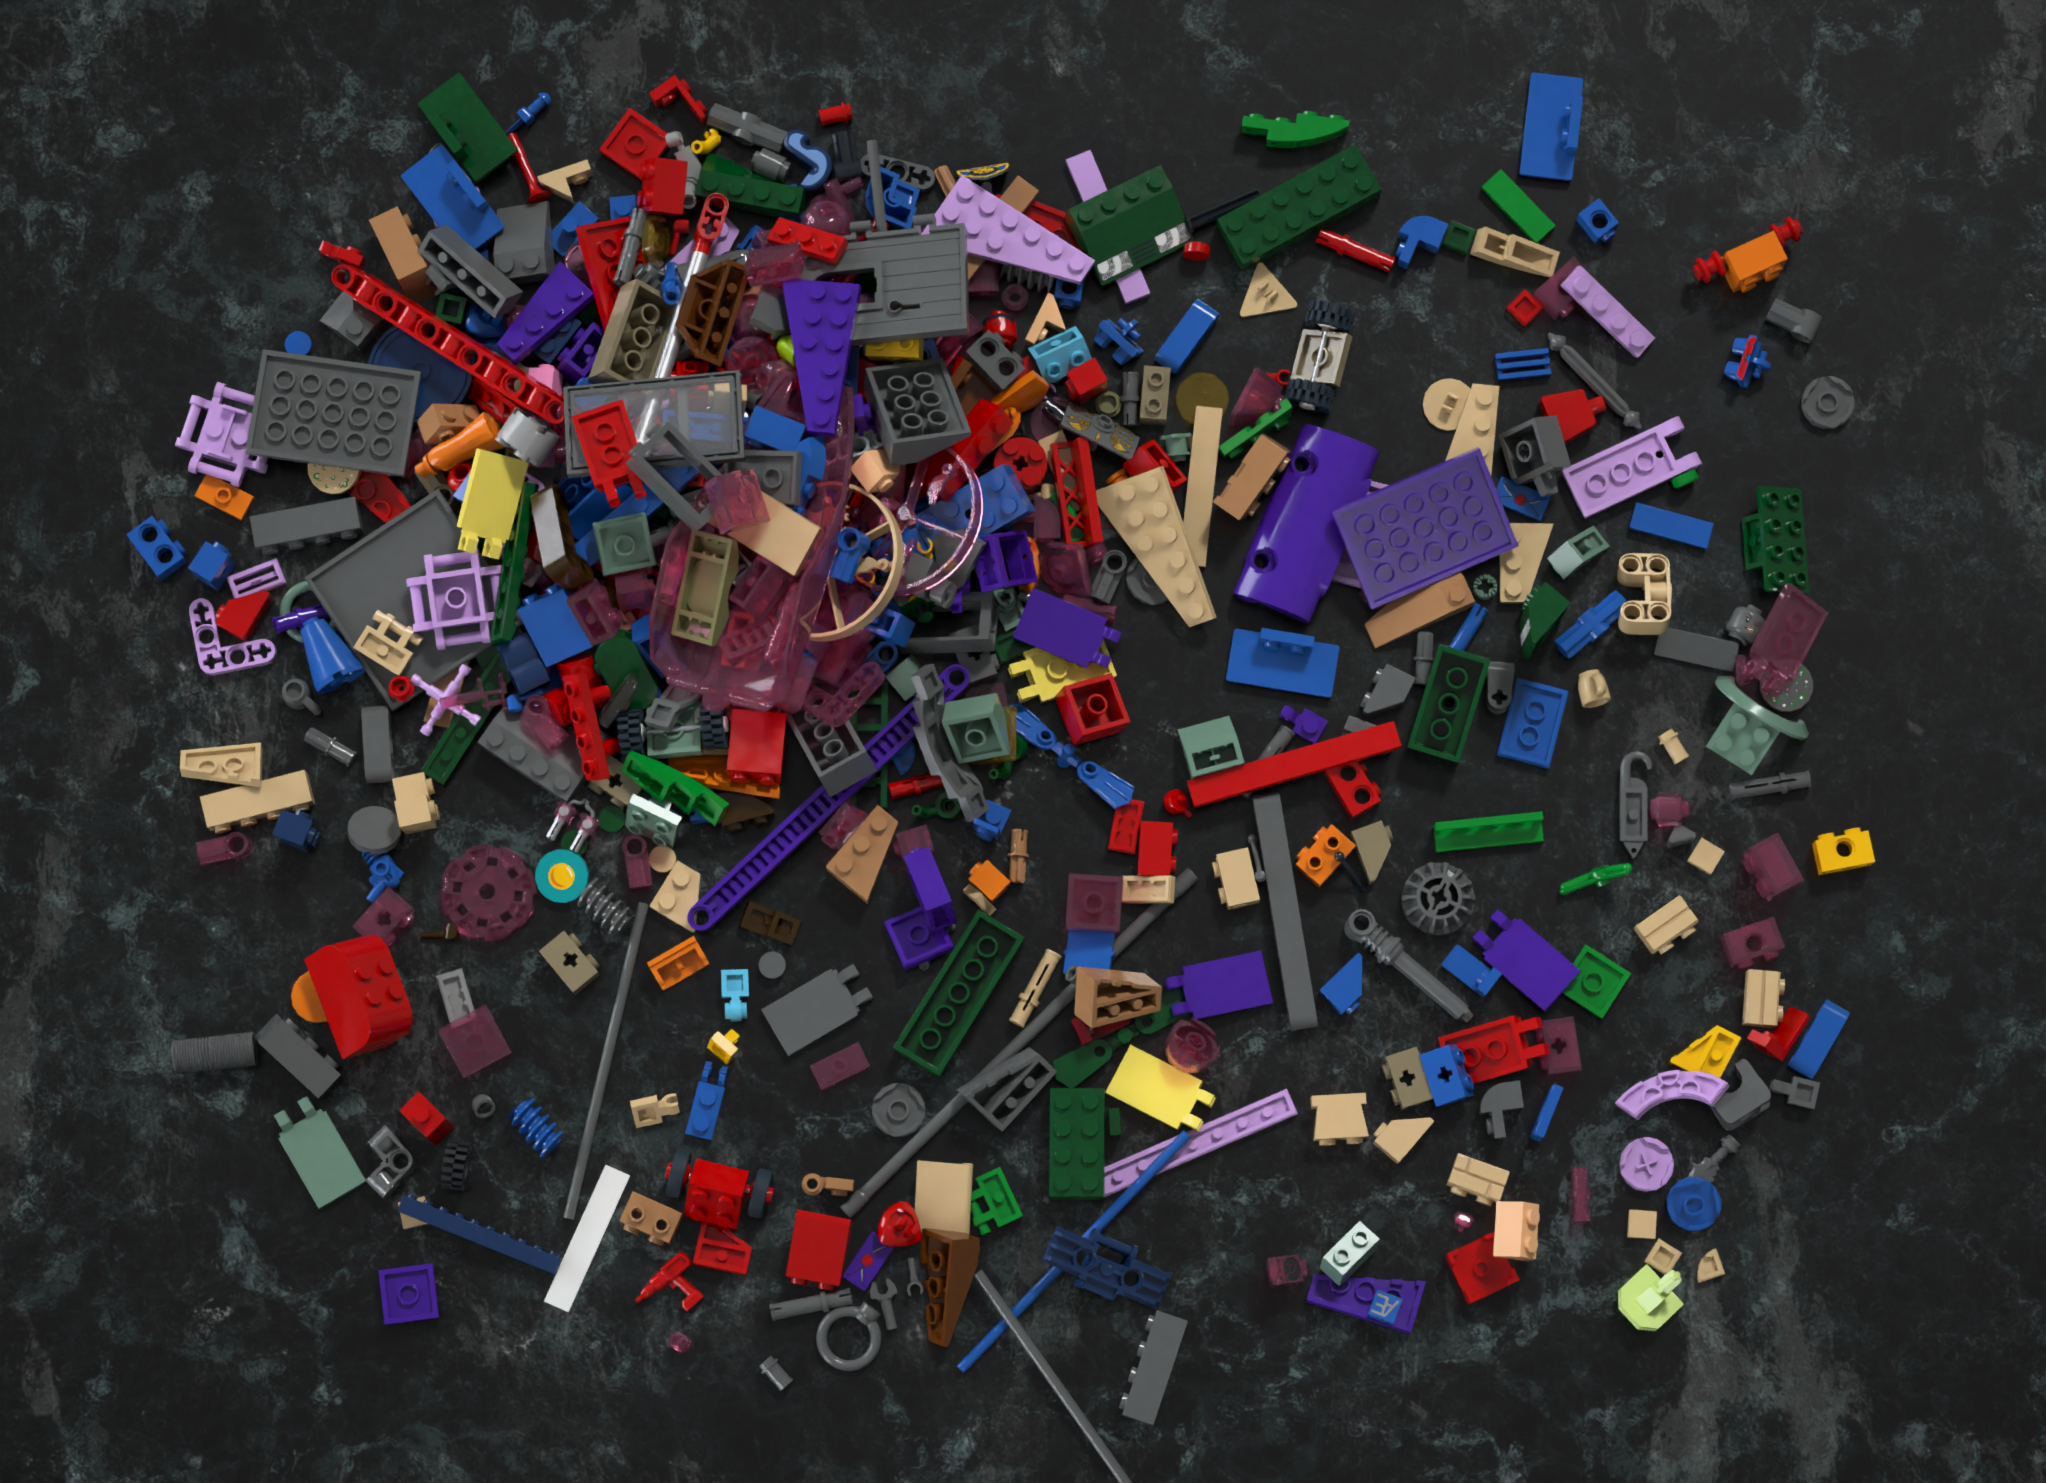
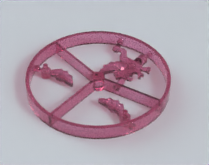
M882 445L881 447L875 450L884 449V446ZM950 447L943 450L952 454L957 460L954 466L949 463L943 465V474L933 478V481L929 484L927 495L929 496V504L934 506L939 495L945 489L947 480L957 475L956 468L963 467L970 483L972 495L971 515L964 536L921 520L913 512L931 456L917 463L905 503L900 504L894 498L887 499L883 497L880 500L889 510L898 509L896 517L901 533L906 526H911L916 522L961 540L953 555L938 570L922 580L904 586L901 581L906 580V563L910 561L912 550L917 541L911 539L907 543H903V569L894 595L902 596L922 592L946 579L964 561L978 535L983 511L980 484L968 462ZM852 471L844 481V483L857 485L859 482ZM839 490L835 500V508H838L842 501L847 505L852 491ZM864 496L865 501L862 507L852 504L848 509L842 510L841 514L847 511L849 516L856 518V523L849 527L857 529L861 525L860 532L866 534L868 533L866 531L868 525L871 528H876L887 522L879 506L872 499ZM891 530L885 533L887 536L872 557L876 561L885 558L893 546ZM838 541L833 543L835 551L839 548ZM872 569L869 573H861L860 576H854L857 581L876 592L881 593L885 587L869 583L877 569Z

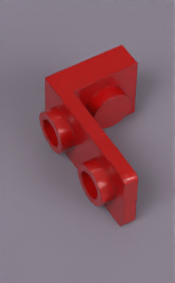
M674 75L649 93L652 102L657 108L662 104L667 106L676 99V94L679 93L702 125L707 123L705 116L708 113L707 109L699 99L696 102L690 95L692 90L684 79L679 81Z
M1790 1006L1783 1015L1782 1022L1778 1023L1772 1033L1764 1031L1762 1034L1752 1030L1747 1039L1764 1054L1783 1061L1807 1024L1810 1016Z

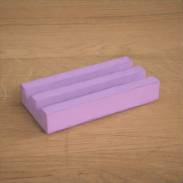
M277 558L227 577L234 598L265 590L270 591L287 584ZM272 567L275 568L273 572L237 586L235 585V582ZM277 576L279 578L278 580L267 583L265 585L249 590L242 594L238 593L241 590L247 589L249 587L265 582Z

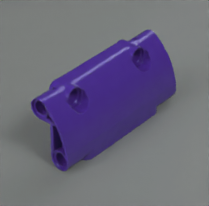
M1303 424L1293 450L1288 457L1291 460L1285 470L1279 474L1244 558V568L1233 595L1249 603L1259 602L1298 621L1310 623L1317 603L1326 593L1345 548L1331 510L1367 495L1371 485L1369 477L1380 452L1363 442L1340 433L1310 424ZM1296 458L1303 462L1304 467L1302 471H1298L1295 468L1294 462ZM1256 555L1263 559V567L1261 569L1254 564Z

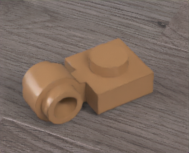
M811 1173L803 1178L802 1188L810 1196H816L823 1189L831 1190V1195L847 1197V1192L853 1193L855 1182L850 1179L820 1177L817 1174ZM816 1180L818 1182L815 1189L808 1188L809 1181Z

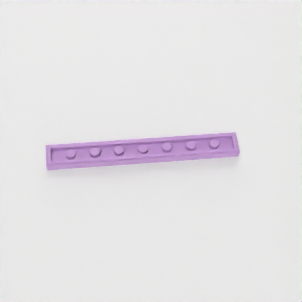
M1285 1089L1202 1125L1199 1132L1194 1129L1187 1131L1186 1133L1191 1139L1156 1175L1297 1115L1298 1113L1288 1090ZM1176 1137L1106 1166L1105 1197L1128 1188Z

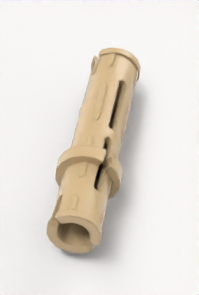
M1046 949L1024 993H1020L1018 997L1020 1000L1012 1016L1009 1018L1010 1022L1024 1028L1034 1007H1038L1040 1003L1038 999L1059 959H1061V955ZM1045 966H1047L1048 968L1044 973L1039 985L1037 986L1036 983L1040 975L1042 974ZM1034 991V994L1024 1011L1023 1007L1025 1006L1031 992Z

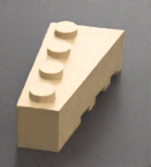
M1472 384L1445 461L1478 447L1482 452L1491 475L1499 386Z

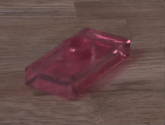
M859 1042L810 1065L821 1090H824L870 1068V1065Z

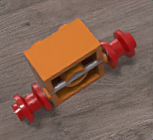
M1791 217L1785 218L1784 225L1780 227L1775 224L1770 225L1769 233L1727 251L1724 257H1720L1715 250L1711 252V258L1704 261L1700 257L1695 259L1696 265L1693 266V270L1699 281L1703 279L1705 283L1711 281V275L1715 273L1721 276L1725 275L1733 293L1739 290L1744 293L1756 287V282L1765 279L1768 282L1780 276L1779 272L1784 269L1783 267L1788 259L1783 250L1785 248V241L1792 239L1794 242L1800 241V235L1803 234L1800 223L1797 219L1793 220Z

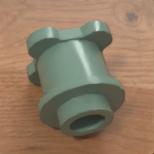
M1191 433L1160 436V440H1165L1167 455L1173 462L1185 461L1186 455H1191L1187 448V438L1192 437Z

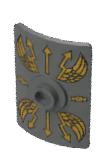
M1072 400L1068 401L1066 411L1060 423L1062 427L1087 439L1090 451H1095L1099 445L1127 460L1132 459L1140 439L1139 434L1113 422L1110 417L1103 414L1099 415Z

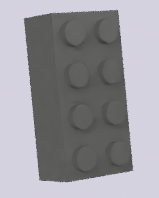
M829 684L782 709V712L786 713L787 721L830 797L877 771Z

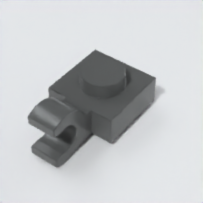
M1793 1076L1791 1084L1779 1080L1771 1081L1769 1091L1788 1095L1787 1104L1813 1110L1815 1109L1820 1082Z

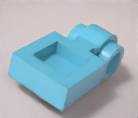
M748 969L721 970L722 998H731L730 1003H725V1019H731V1022H740L742 1019H747V1002L741 1003L740 998L749 997Z

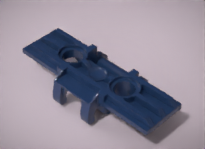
M1056 1226L1041 1260L1078 1276L1080 1279L1075 1280L1074 1286L1080 1289L1090 1290L1107 1300H1114L1117 1294L1156 1310L1172 1276L1167 1272L1136 1260L1138 1246L1133 1244L1129 1246L1100 1234V1230L1093 1228L1088 1238ZM1101 1245L1124 1255L1122 1262H1113L1097 1255L1099 1246ZM1081 1251H1085V1258L1081 1265H1079L1076 1260L1077 1255ZM1129 1271L1137 1273V1281L1133 1285H1126L1124 1282V1277Z

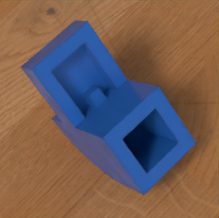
M1417 216L1408 220L1401 227L1398 238L1406 241V243L1401 241L1395 256L1399 257L1397 266L1407 269L1417 246L1437 254L1449 224L1429 216Z

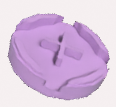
M1644 1137L1632 1141L1625 1147L1620 1156L1619 1167L1620 1173L1628 1185L1635 1190L1648 1192L1657 1190L1668 1182L1673 1173L1674 1161L1667 1145L1658 1139Z

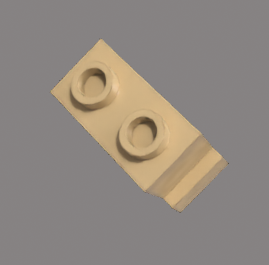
M1366 1093L1311 1096V1109H1316L1313 1141H1319L1320 1146L1336 1145V1140H1346L1347 1144L1363 1143L1364 1138H1368L1369 1135L1362 1106L1367 1104Z

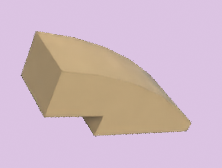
M1488 227L1477 229L1470 252L1473 256L1493 263L1550 278L1553 277L1560 253L1514 234L1508 236Z

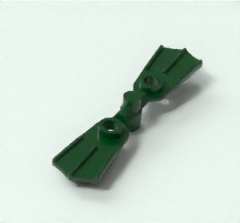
M1177 988L1164 992L1161 995L1160 1011L1135 1017V1025L1133 1023L1127 1028L1120 1029L1116 1035L1107 1041L1102 1039L1094 1040L1054 1060L1052 1063L1057 1071L1055 1079L1067 1088H1074L1111 1058L1112 1050L1127 1044L1132 1038L1139 1035V1032L1151 1034L1192 1014L1173 1017L1172 1004L1186 1002L1183 989ZM1147 1017L1151 1020L1150 1027L1143 1026V1018ZM1101 1047L1104 1050V1055L1102 1057L1096 1056L1095 1048Z

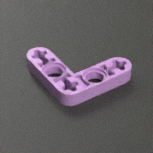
M204 598L196 599L191 603L189 615L200 668L206 674L220 675L272 663L276 659L277 649L267 639L222 647L218 626L215 624L217 619H215L216 614L213 605ZM199 605L209 609V611L205 612V620L207 623L212 621V625L203 624L197 627V624H202L200 615L195 614V611L199 610ZM205 630H211L214 633V639L209 644L200 642V634ZM263 645L267 649H271V652L267 653V658H263L260 654L253 655L255 661L251 662L248 648L252 647L253 653L261 651V646ZM236 650H241L245 653V660L241 664H234L231 661V655ZM225 653V659L229 666L224 667L225 664L220 662L215 664L214 669H211L205 663L209 662L210 656H213L215 660L223 659L221 654Z

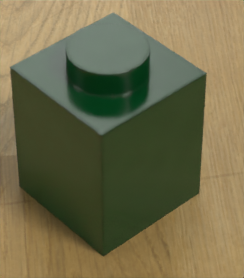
M441 292L436 316L454 327L464 329V318L469 309L470 302L467 298Z

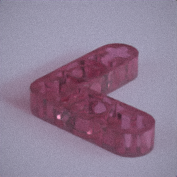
M872 661L863 664L834 696L804 679H797L790 683L786 692L795 706L829 726L839 727L846 723L883 683L885 674L880 665ZM859 690L857 696L848 698L852 691ZM824 699L821 705L812 707L816 700Z

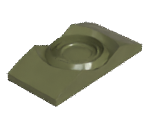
M702 530L691 532L671 631L672 635L716 646L729 618L728 595L730 587L739 572L737 540Z

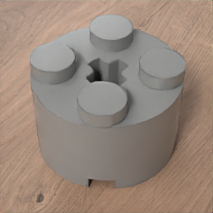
M515 407L498 432L495 440L503 446L515 450L514 454L527 463L529 461L536 467H539L543 464L560 436H557L558 434L537 418L527 417L529 413Z

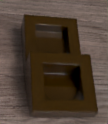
M748 901L738 927L792 946L801 920Z

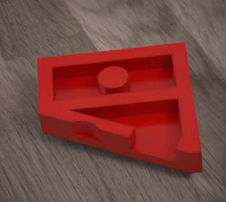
M702 1221L693 1265L746 1276L752 1247L736 1237L728 1228Z

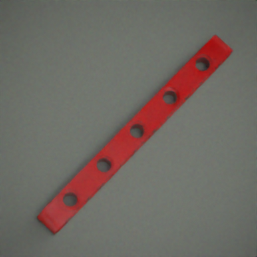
M338 265L334 268L331 275L333 284L349 294L354 300L532 413L541 416L553 424L565 425V415L561 419L557 416L558 408L562 406L564 409V398L550 387L376 277L354 266ZM349 271L351 278L346 284L345 274ZM392 298L393 306L388 310L387 301ZM434 325L435 334L433 337H430L429 329ZM474 352H477L478 360L473 364L471 357ZM517 379H519L521 382V387L516 392L514 389V383Z

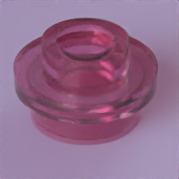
M1018 284L1009 285L1002 293V302L1009 310H1021L1028 302V292L1023 286ZM1018 294L1020 300L1018 302L1011 301V295Z

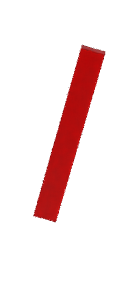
M1392 721L1187 781L1194 808L1401 749L1402 746L1395 723Z

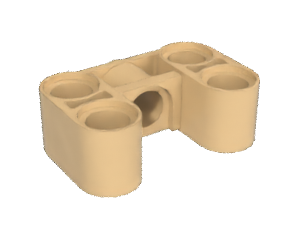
M1629 553L1623 555L1619 560L1617 580L1626 587H1642V590H1645V601H1627L1621 606L1618 620L1620 630L1626 634L1633 635L1663 634L1668 629L1671 617L1672 584L1670 582L1669 560L1662 554ZM1630 568L1633 569L1634 572H1628L1625 569ZM1652 569H1659L1662 572L1657 573L1652 571ZM1626 616H1634L1636 619H1628ZM1653 616H1660L1663 619L1656 620Z

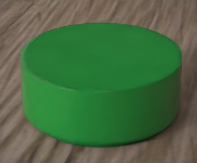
M1693 469L1671 479L1673 487L1677 489L1698 480L1699 477L1696 470Z

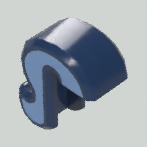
M792 130L784 138L785 152L811 170L799 187L805 189L807 196L816 195L828 185L833 174L831 157L825 149L819 146H810V137L802 130Z

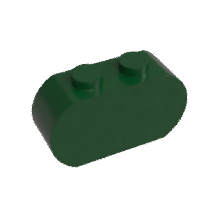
M614 629L605 633L599 639L596 646L593 666L597 675L604 677L607 686L611 690V700L616 699L621 708L626 710L647 708L657 696L659 679L634 644L632 632L625 629Z

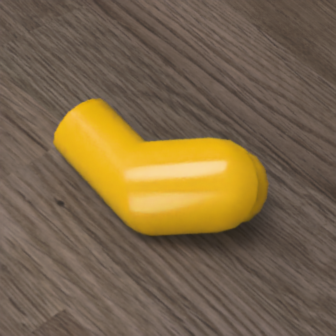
M715 128L709 129V132L706 131L704 133L705 141H694L691 144L692 152L707 155L721 143V135L718 134V130Z

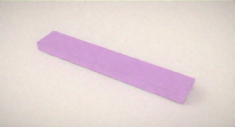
M1091 150L1066 159L1067 166L1082 202L1107 191ZM1141 269L1116 280L1125 305L1150 295Z

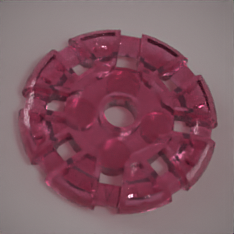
M483 844L464 850L465 853L458 859L455 857L449 863L441 879L443 887L442 890H439V898L445 917L449 916L453 925H457V931L473 939L482 937L485 938V941H492L511 935V931L518 926L521 928L526 923L535 906L532 903L534 895L537 894L536 882L531 868L527 869L523 863L524 859L519 854L503 846L496 848L491 847V844ZM489 857L498 859L497 867L487 865ZM473 862L476 867L467 873L463 867ZM514 868L518 876L511 879L507 872ZM454 883H462L461 893L453 892ZM492 885L495 888V895L491 899H483L481 897L480 890L483 886ZM515 891L523 892L522 902L514 901L516 897ZM462 905L469 911L463 916L457 910ZM509 911L512 918L503 923L500 916ZM478 919L488 920L487 927L478 926Z

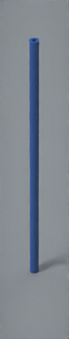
M1183 1130L1082 1237L1088 1238L1093 1228L1101 1232L1191 1137ZM1052 1266L1011 1309L1016 1319L1063 1270ZM1003 1318L957 1365L963 1373L1009 1328Z

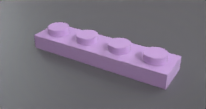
M1577 266L1560 285L1634 357H1639L1655 339L1582 266Z

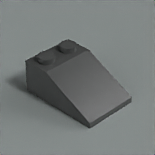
M544 201L497 209V216L505 228L495 235L494 266L515 285L545 281L555 268L549 202Z

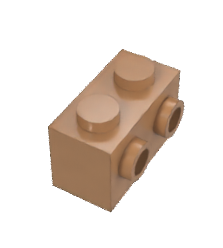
M432 403L417 420V424L425 444H441L459 434L480 414L476 405Z
M633 1191L619 1221L625 1224L624 1230L637 1236L641 1231L650 1235L648 1241L663 1247L664 1242L671 1245L684 1215Z

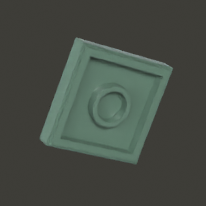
M645 512L592 523L603 576L656 565Z

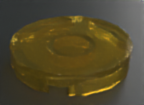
M649 215L644 224L642 253L646 265L649 262H653L661 267L664 264L662 258H666L669 252L670 235L668 227H664L663 222H666V219L662 215Z
M1204 372L1195 373L1187 377L1178 387L1176 394L1177 410L1182 418L1191 424H1194L1196 406L1222 408L1223 416L1229 402L1228 391L1222 381L1215 375Z

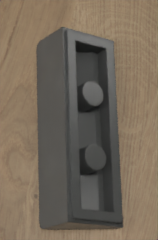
M1668 628L1666 632L1657 636L1654 655L1733 672L1739 643Z

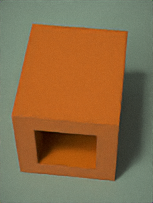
M988 860L983 864L979 861L969 871L971 875L969 883L980 891L991 904L1011 885V881Z

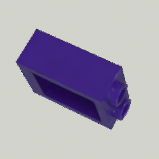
M1026 530L979 537L987 543L975 564L982 593L1017 588L1038 582ZM1000 543L1003 544L1011 580H1008Z
M930 848L913 849L908 855L904 856L909 879L931 932L957 923L951 898Z

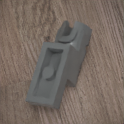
M889 543L884 552L893 561V544ZM904 549L903 569L899 583L908 594L927 602L934 601V604L948 609L952 605L957 592V586L941 576L943 570L934 560Z

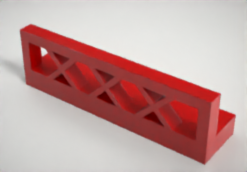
M1079 437L1072 442L1052 443L1049 446L1065 549L1095 547L1103 542L1089 442L1087 439ZM1070 448L1072 460L1068 465L1059 459L1058 449ZM1066 473L1075 479L1076 486L1072 491L1063 486L1062 478ZM1070 499L1079 505L1080 512L1076 517L1067 512L1066 504ZM1074 525L1083 531L1084 541H1071L1070 530Z

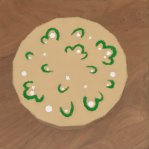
M308 464V475L313 485L320 491L332 495L343 494L351 489L352 486H355L362 472Z

